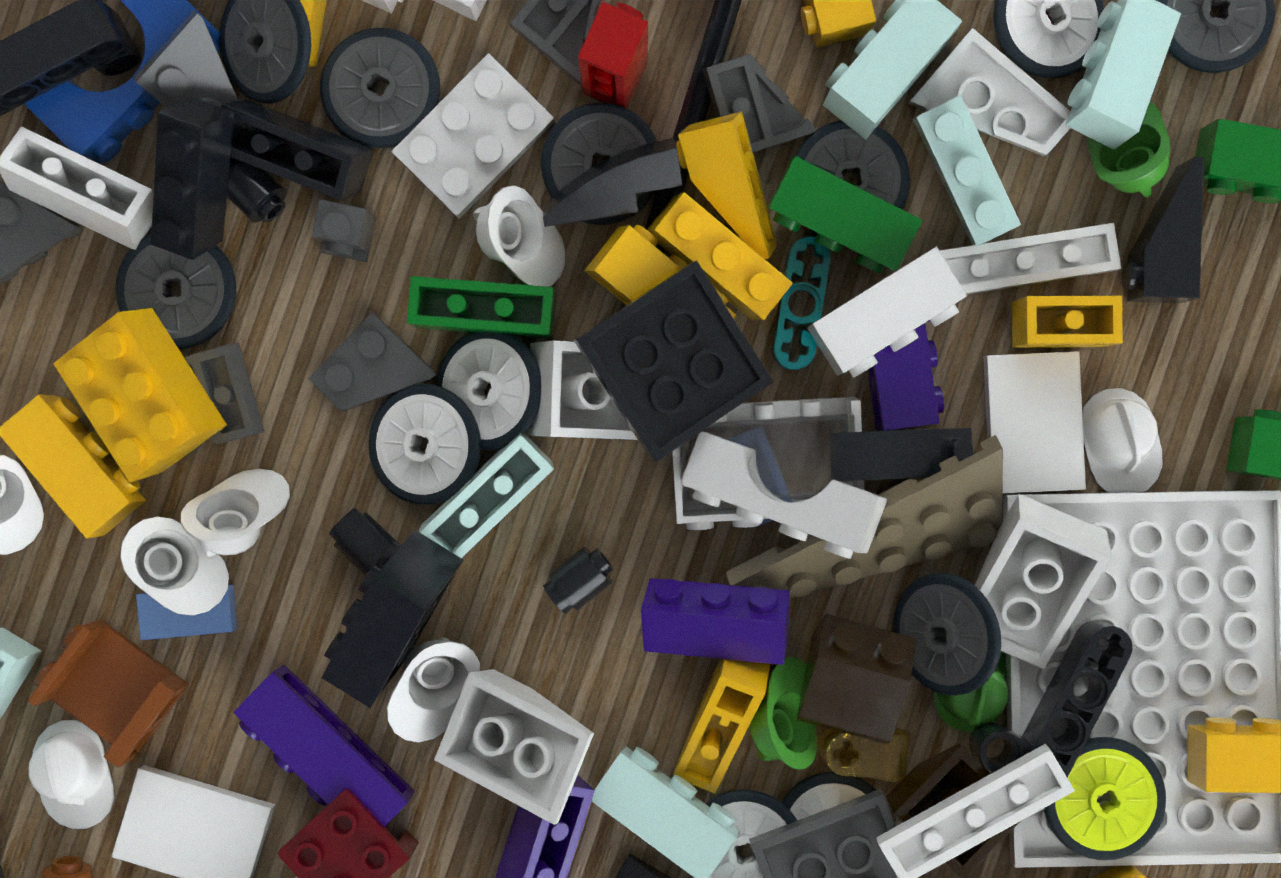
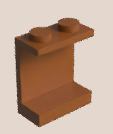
M101 619L85 625L79 624L69 632L61 645L65 648V651L56 663L54 661L50 662L37 675L34 684L38 687L28 699V702L33 706L40 705L49 700L55 702L112 745L104 755V758L119 768L138 755L189 686V683Z

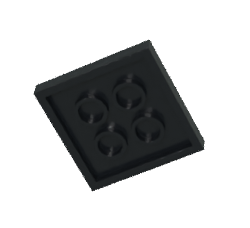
M697 260L691 262L573 340L652 462L659 461L773 383Z

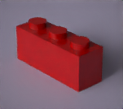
M602 1L578 55L584 95L599 102L612 103L628 108L648 62V21L643 20L642 13L632 6L616 3L614 7Z

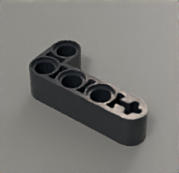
M78 0L1 40L0 116L91 68H95L107 76L122 74L134 68L141 61V56L119 14L102 0Z
M1092 620L1082 624L1072 639L1023 735L1021 736L997 723L987 722L980 724L970 734L969 749L972 755L993 773L1046 744L1068 778L1131 657L1133 648L1129 635L1123 629L1099 620ZM1101 637L1109 642L1108 648L1105 651L1097 646ZM1089 659L1098 664V669L1096 670L1086 665V661ZM1087 675L1089 678L1088 690L1083 695L1075 697L1073 694L1075 681L1079 677ZM1060 718H1066L1068 726L1065 733L1058 738H1052L1051 728L1054 722ZM995 738H1003L1005 745L1000 755L992 758L987 757V745Z

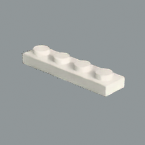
M1114 223L940 251L967 295L1121 269Z
M1044 744L876 837L898 878H918L1071 794L1075 790L1050 748Z

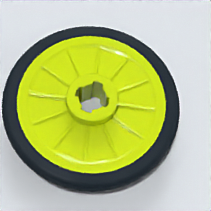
M1095 737L1087 739L1068 776V780L1075 791L1044 808V813L1051 830L1067 848L1090 859L1115 860L1137 852L1154 837L1164 817L1166 790L1159 769L1143 750L1122 739ZM1109 792L1111 795L1110 802L1107 801L1101 804L1100 807L1099 802H1097L1098 796Z

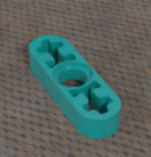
M816 237L799 239L793 244L787 254L784 276L790 281L792 276L798 279L802 277L804 264L802 261L796 260V254H803L807 247L813 248V255L820 258L821 262L820 264H814L809 274V280H818L817 287L806 282L792 284L779 302L772 355L775 362L781 368L789 371L800 370L809 365L816 352L817 343L812 335L804 330L800 331L798 343L799 346L806 348L805 355H800L796 358L795 362L788 361L789 354L781 351L782 344L791 342L794 329H784L785 321L796 326L812 325L821 319L831 255L828 248L814 241ZM803 291L812 297L814 308L809 316L797 317L791 313L788 307V300L791 294Z

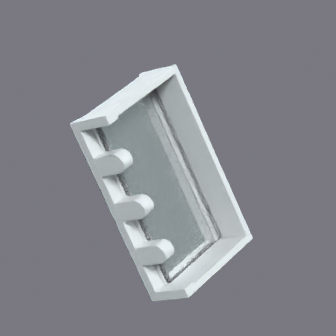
M852 396L742 403L703 431L755 449L757 470L766 488L781 500L790 503L800 502L814 497L831 482L830 433L862 432L861 401ZM698 434L672 451L677 524L686 523V529L688 530L714 528V522L732 521L733 527L739 528L760 525L735 515L737 506L721 500L719 507H715L693 499L694 489L680 484ZM864 480L840 481L864 490Z

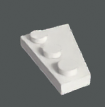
M973 28L909 102L913 106L929 111L961 94L977 131L1041 156H1046L1070 129V127L1066 126L1070 110Z

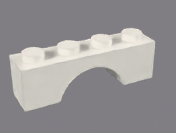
M704 431L698 434L680 483L694 489L693 499L715 507H719L721 500L737 506L735 515L758 524H762L764 517L781 523L778 530L780 533L802 541H806L808 534L825 540L824 550L851 559L853 551L856 553H868L887 502V498L836 480H832L820 493L810 499L793 503L786 502L772 494L762 482L756 466L755 449Z

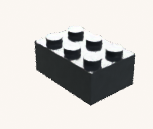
M414 530L403 544L394 541L380 562V566L383 568L381 569L374 565L363 579L358 589L364 593L362 601L356 599L343 617L341 624L346 626V632L344 634L340 631L327 648L324 656L330 659V662L321 678L371 709L415 647L463 559L417 530Z

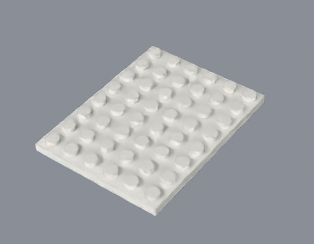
M1281 490L1021 494L1106 530L1112 558L1044 669L1006 653V681L1008 686L1007 729L1021 736L1023 735L1072 639L1082 624L1092 620H1099L1119 627L1129 635L1133 650L1088 739L1113 737L1130 742L1143 750L1153 760L1163 778L1166 790V808L1162 823L1154 837L1137 852L1115 860L1090 859L1067 848L1051 830L1043 808L1020 821L1009 833L1010 863L1015 868L1281 863V793L1205 792L1187 781L1188 725H1205L1206 718L1232 719L1236 721V725H1252L1254 718L1281 720ZM1018 494L1003 495V521ZM1101 637L1097 646L1105 651L1108 648L1109 642ZM1089 659L1085 663L1096 670L1099 667L1098 664ZM1087 675L1081 676L1075 681L1073 686L1075 697L1083 695L1088 690L1089 678ZM1060 718L1054 722L1051 728L1052 738H1058L1065 733L1068 726L1066 718ZM1107 792L1102 796H1098L1097 802H1099L1100 807L1101 804L1107 801L1110 802L1111 795Z

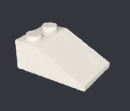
M553 340L530 343V350L537 360L541 373V401L539 411L533 424L527 431V436L638 440L575 342Z
M1018 494L997 532V536L992 543L974 585L987 598L997 616L1001 631V651L1042 669L1046 667L1112 558L1106 530Z
M494 669L469 672L434 760L555 825L560 820L594 733L532 688Z

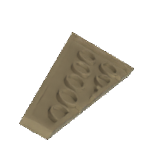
M994 435L980 442L983 450L960 462L956 456H953L939 463L942 470L920 482L909 478L878 494L881 497L887 498V502L868 553H856L853 551L851 559L824 550L825 540L808 534L806 541H802L786 550L774 547L726 571L728 584L790 590V598L805 597L814 591L836 585L851 584L858 579L875 574L894 572L904 566L929 559L937 560L945 557L947 554L972 547L989 545L995 540L1002 524L1003 448L997 436Z

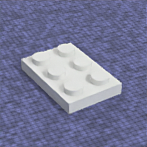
M488 53L391 152L460 219L555 123V119Z

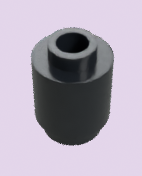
M230 157L227 197L253 223L274 220L285 208L286 190L267 171Z
M356 508L350 510L329 532V535L336 541L334 547L365 576L374 565L381 569L383 568L380 566L382 558L392 543L397 541L367 512L362 515Z
M582 547L549 574L550 580L543 587L554 604L563 613L567 614L573 608L579 610L612 584L608 574L614 568L598 548L590 552L586 547Z

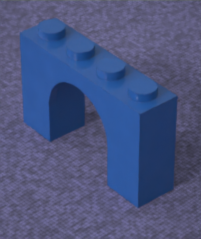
M120 0L136 16L142 26L145 37V52L142 63L133 77L123 85L112 90L96 92L84 90L73 79H70L25 103V105L70 150L99 164L108 162L118 154L122 146L121 142L133 130H139L149 123L154 115V109L161 103L136 83L134 77L193 10L203 18L217 52L219 50L221 33L187 0Z

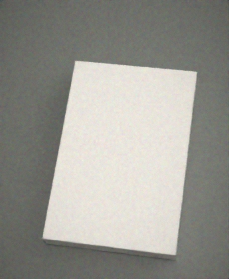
M1079 351L983 356L987 439L996 435L1003 448V493L1086 490Z
M143 765L138 768L112 857L179 878H253L275 804Z

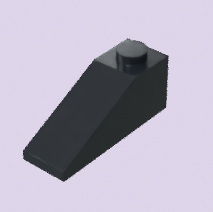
M1194 157L1176 166L1128 256V262L1124 264L1122 270V286L1127 290V302L1184 303L1200 298L1204 157Z
M971 428L830 433L831 481L930 477L942 470L939 463L953 456H956L960 462L973 455Z

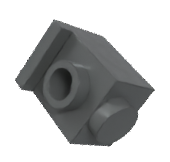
M319 199L312 237L322 243L321 253L367 263L376 217L364 208Z

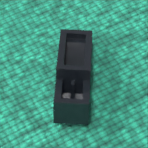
M671 138L644 144L617 154L585 171L564 186L544 205V227L638 212L636 193L682 186L675 139Z

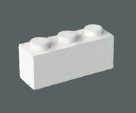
M22 126L0 156V174L10 191L120 244L136 250L140 241L145 238L152 227V189Z
M936 246L819 319L807 329L835 374L838 376L849 370L854 378L877 364L878 361L874 354L890 345L893 352H896L916 340L918 335L914 329L928 320L936 327L959 313L955 304L967 297V294Z

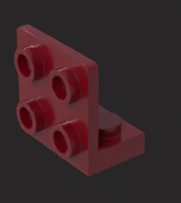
M347 788L278 851V856L298 878H390L411 858L419 842L407 829L399 837L395 838L362 801Z

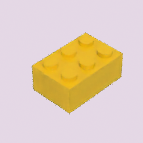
M153 308L117 312L53 363L129 483L163 473L227 426Z

